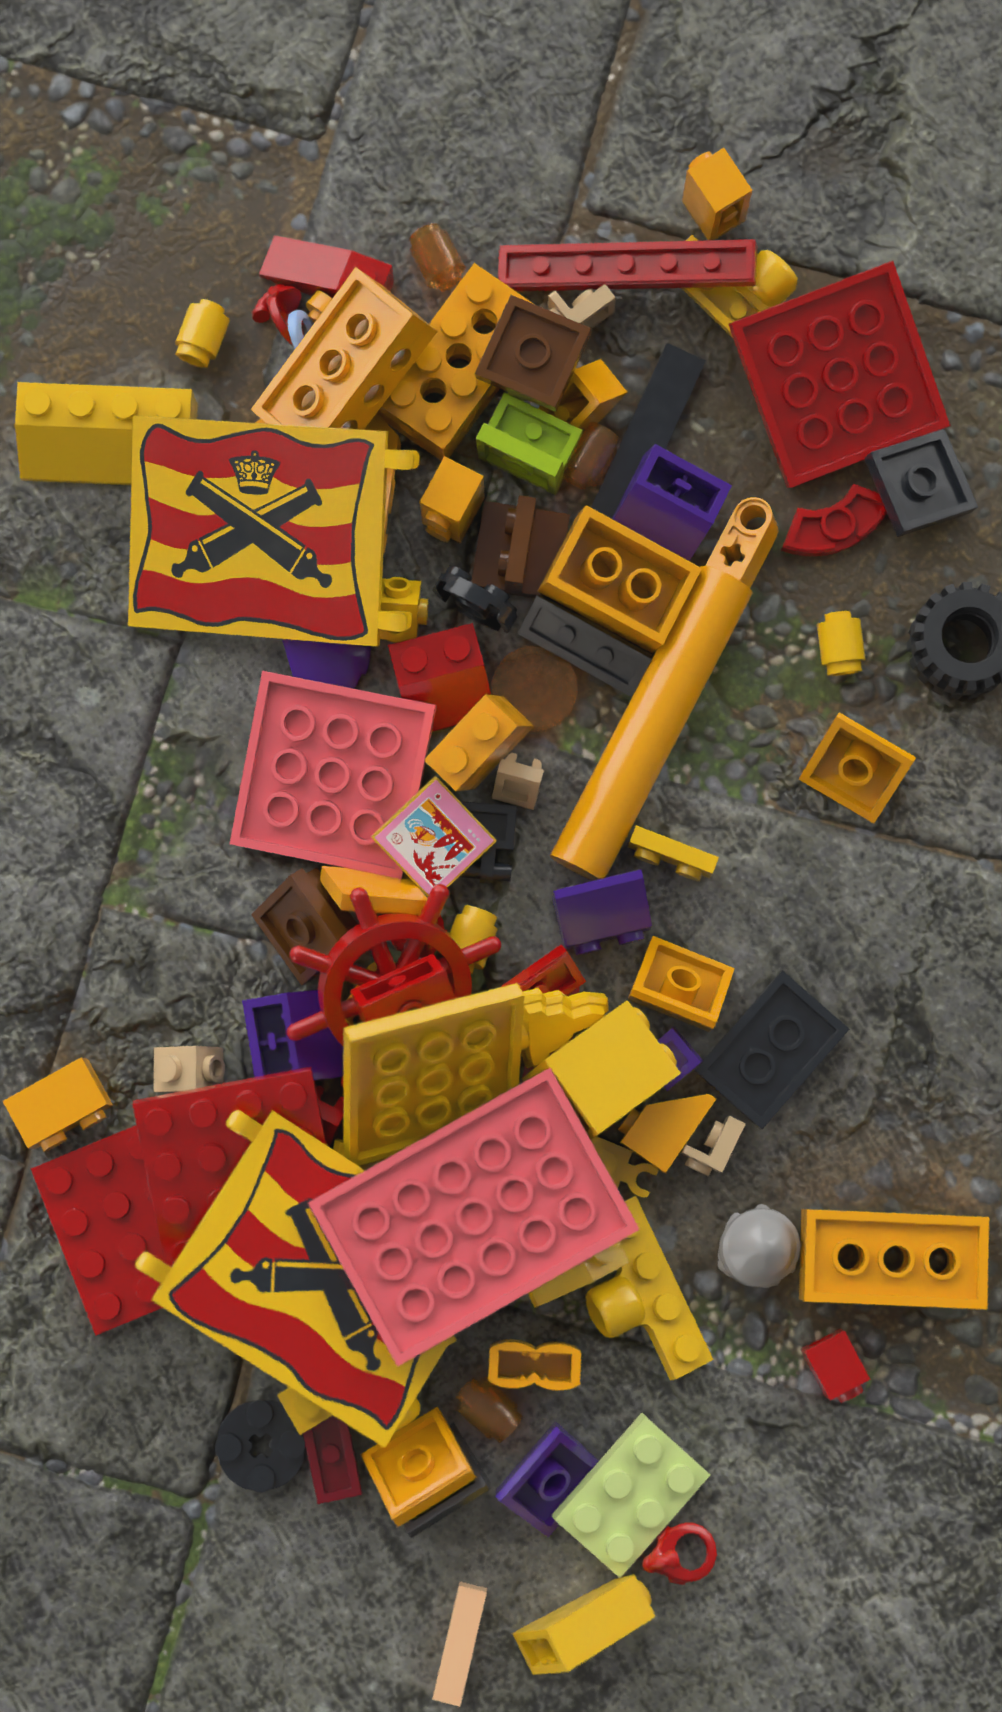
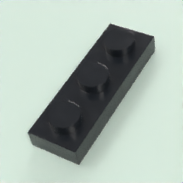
M541 593L536 596L518 631L519 635L631 697L653 658V655Z

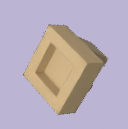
M510 753L506 759L501 758L492 799L534 810L544 772L541 761L534 759L532 766L516 763L517 754Z

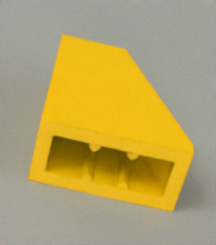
M635 1575L615 1578L518 1629L512 1634L533 1675L561 1673L572 1670L656 1616L650 1606L652 1600L649 1591L642 1582L637 1580Z

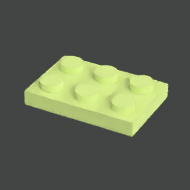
M641 1413L555 1510L552 1517L621 1578L709 1478L710 1474L649 1418Z

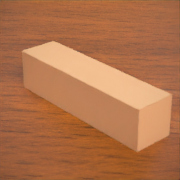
M459 1582L434 1689L433 1700L461 1706L487 1588Z

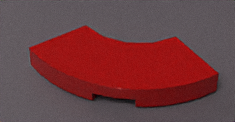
M853 484L845 498L832 507L819 510L797 508L781 551L800 556H825L857 545L879 526L887 514L879 493Z

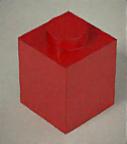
M838 1328L800 1349L825 1398L830 1401L838 1398L839 1402L843 1403L858 1396L864 1391L861 1384L870 1380L845 1330Z

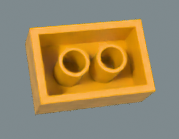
M586 505L571 525L538 592L653 653L664 644L702 568Z

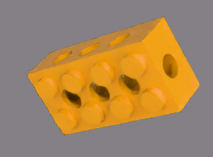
M475 263L429 323L438 332L377 412L387 424L440 461H442L444 456L447 458L451 456L500 389L476 379L475 372L510 295L530 302ZM482 325L494 328L488 334H481L475 331L477 327ZM456 359H464L469 362L464 368H454L449 365ZM430 393H440L444 396L437 403H430L424 400Z
M355 267L251 410L266 424L364 430L438 331L384 286Z
M801 1209L800 1300L806 1302L987 1309L989 1217ZM846 1244H852L858 1252L857 1263L850 1269L842 1268L838 1262L839 1250ZM897 1246L902 1252L903 1261L898 1269L889 1271L884 1265V1253L888 1248ZM937 1248L943 1249L948 1258L947 1266L939 1273H935L929 1265V1257Z

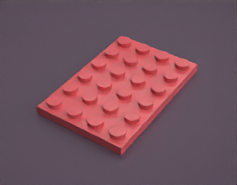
M551 1068L308 1202L397 1367L640 1230Z

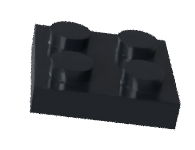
M945 429L872 451L864 458L897 537L970 514L978 508Z

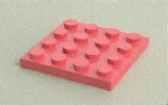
M262 671L230 844L402 879L404 871L371 836L421 789L426 764L424 759L428 754L437 705Z

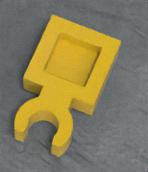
M597 1136L590 1140L617 1189L620 1181L627 1183L629 1190L634 1195L639 1197L649 1196V1191L638 1187L636 1178L641 1172H648L651 1175L657 1176L658 1169L648 1163L633 1166L628 1163L633 1151Z

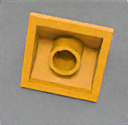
M839 712L800 775L799 780L874 824L916 757Z
M652 936L628 1000L710 1032L714 1029L735 968Z

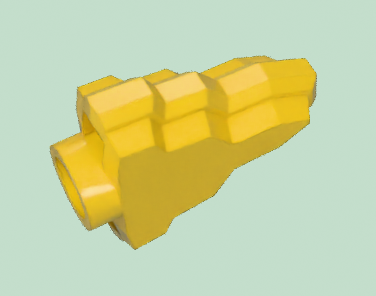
M539 988L523 991L525 997L521 1055L525 1066L529 1068L539 1065L549 1057L551 1052L567 1044L575 1032L591 1027L602 1019L605 1013L609 1011L606 995L604 993L583 991L566 996L560 990L542 993Z

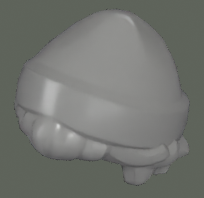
M758 1204L755 1209L748 1210L742 1214L734 1213L728 1220L720 1239L718 1251L719 1270L746 1286L762 1288L778 1286L784 1277L789 1273H793L796 1269L795 1265L799 1259L801 1247L797 1228L784 1214L774 1209H769L764 1204Z

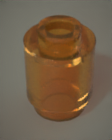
M431 223L416 230L409 237L411 244L410 253L428 288H438L439 291H446L458 285L462 280L461 275L465 272L466 266L448 231L442 230L438 223Z
M590 422L586 429H581L583 434L564 470L563 478L582 490H585L587 486H598L618 452L616 445L619 437L610 429L596 422Z
M486 1376L479 1382L472 1377L455 1397L460 1401L456 1411L487 1439L493 1437L499 1444L508 1438L523 1419V1415L516 1410L518 1405L498 1386L491 1383Z

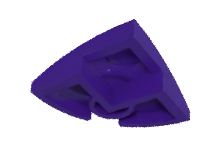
M290 639L282 640L293 677L354 689L361 675H367L372 646Z

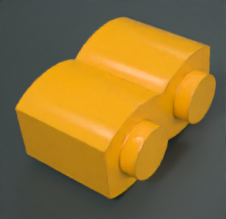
M506 1339L490 1345L488 1380L495 1385L505 1388H521L535 1383L540 1387L550 1390H568L580 1385L581 1350L572 1344L552 1341L535 1347L522 1340Z

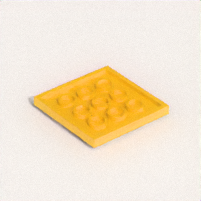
M518 983L344 1028L345 1158L358 1166L389 1158L519 1085L525 995Z

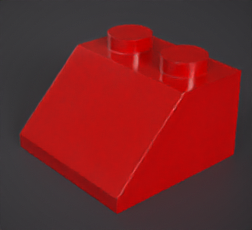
M473 623L388 645L401 698L437 705L432 733L455 727L484 695H491Z

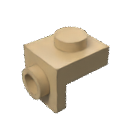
M177 1046L154 1048V1092H180L223 1083L225 1064L222 1047Z

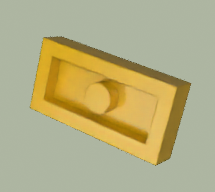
M637 825L628 845L629 848L636 850L634 857L657 866L660 860L676 865L675 872L695 881H700L702 876L710 879L719 859L715 855Z

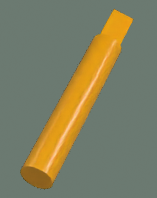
M757 497L747 498L741 501L734 509L706 565L700 566L702 569L664 644L656 650L550 854L553 860L587 879L595 881L606 878L753 594L750 588L778 535L777 522L769 504L765 500ZM761 517L766 519L760 528L755 530L746 529L747 523L753 518ZM741 555L744 559L742 563L738 561ZM730 560L733 561L731 566L728 564Z

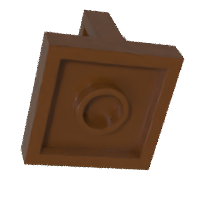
M510 295L476 369V379L505 390L509 395L530 404V402H533L556 412L592 334L591 328Z
M521 495L518 497L517 506L484 501L471 582L483 589L487 584H491L510 595L536 598L539 594L538 589L568 533L570 514L536 509V498Z
M317 867L307 873L302 868L291 874L251 914L301 986L314 979L320 972L294 963L290 959L291 949L295 946H303L328 955L335 943L346 932L357 925L349 911L341 910L320 882L321 872Z

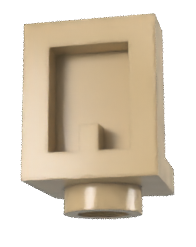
M604 284L595 292L593 289L583 292L572 303L573 308L570 309L560 295L554 291L548 295V309L592 329L615 312V296Z
M727 1116L723 1124L715 1121L704 1145L711 1148L708 1155L685 1144L680 1151V1154L688 1157L685 1165L708 1177L712 1169L719 1173L723 1172L745 1123L731 1116Z

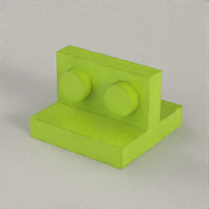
M504 392L488 425L483 423L476 437L478 457L556 495L563 482V472L583 434V430Z

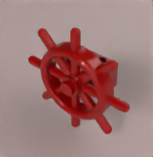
M437 884L432 888L419 916L406 913H390L376 916L367 891L364 888L357 887L351 891L350 899L359 924L346 932L335 943L328 955L303 946H295L290 951V959L294 963L320 972L318 1000L321 1011L289 1025L286 1032L287 1036L292 1041H299L329 1027L336 1040L344 1047V1028L351 1026L346 1019L359 1014L362 1023L470 996L472 992V978L469 965L498 953L502 946L501 941L498 937L490 936L460 949L449 933L436 924L449 896V890L443 884ZM408 939L397 963H394L386 941ZM426 943L443 955L438 960L434 954L419 959ZM369 949L377 966L375 972L354 965V962ZM344 980L359 985L350 990L352 998L341 1002ZM343 1075L342 1080H341V1085H342L343 1088H344V1075Z

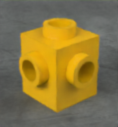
M403 577L382 578L381 610L411 612L412 627L402 632L380 629V639L397 643L416 638L419 625H427L429 599L421 598V581L408 580Z

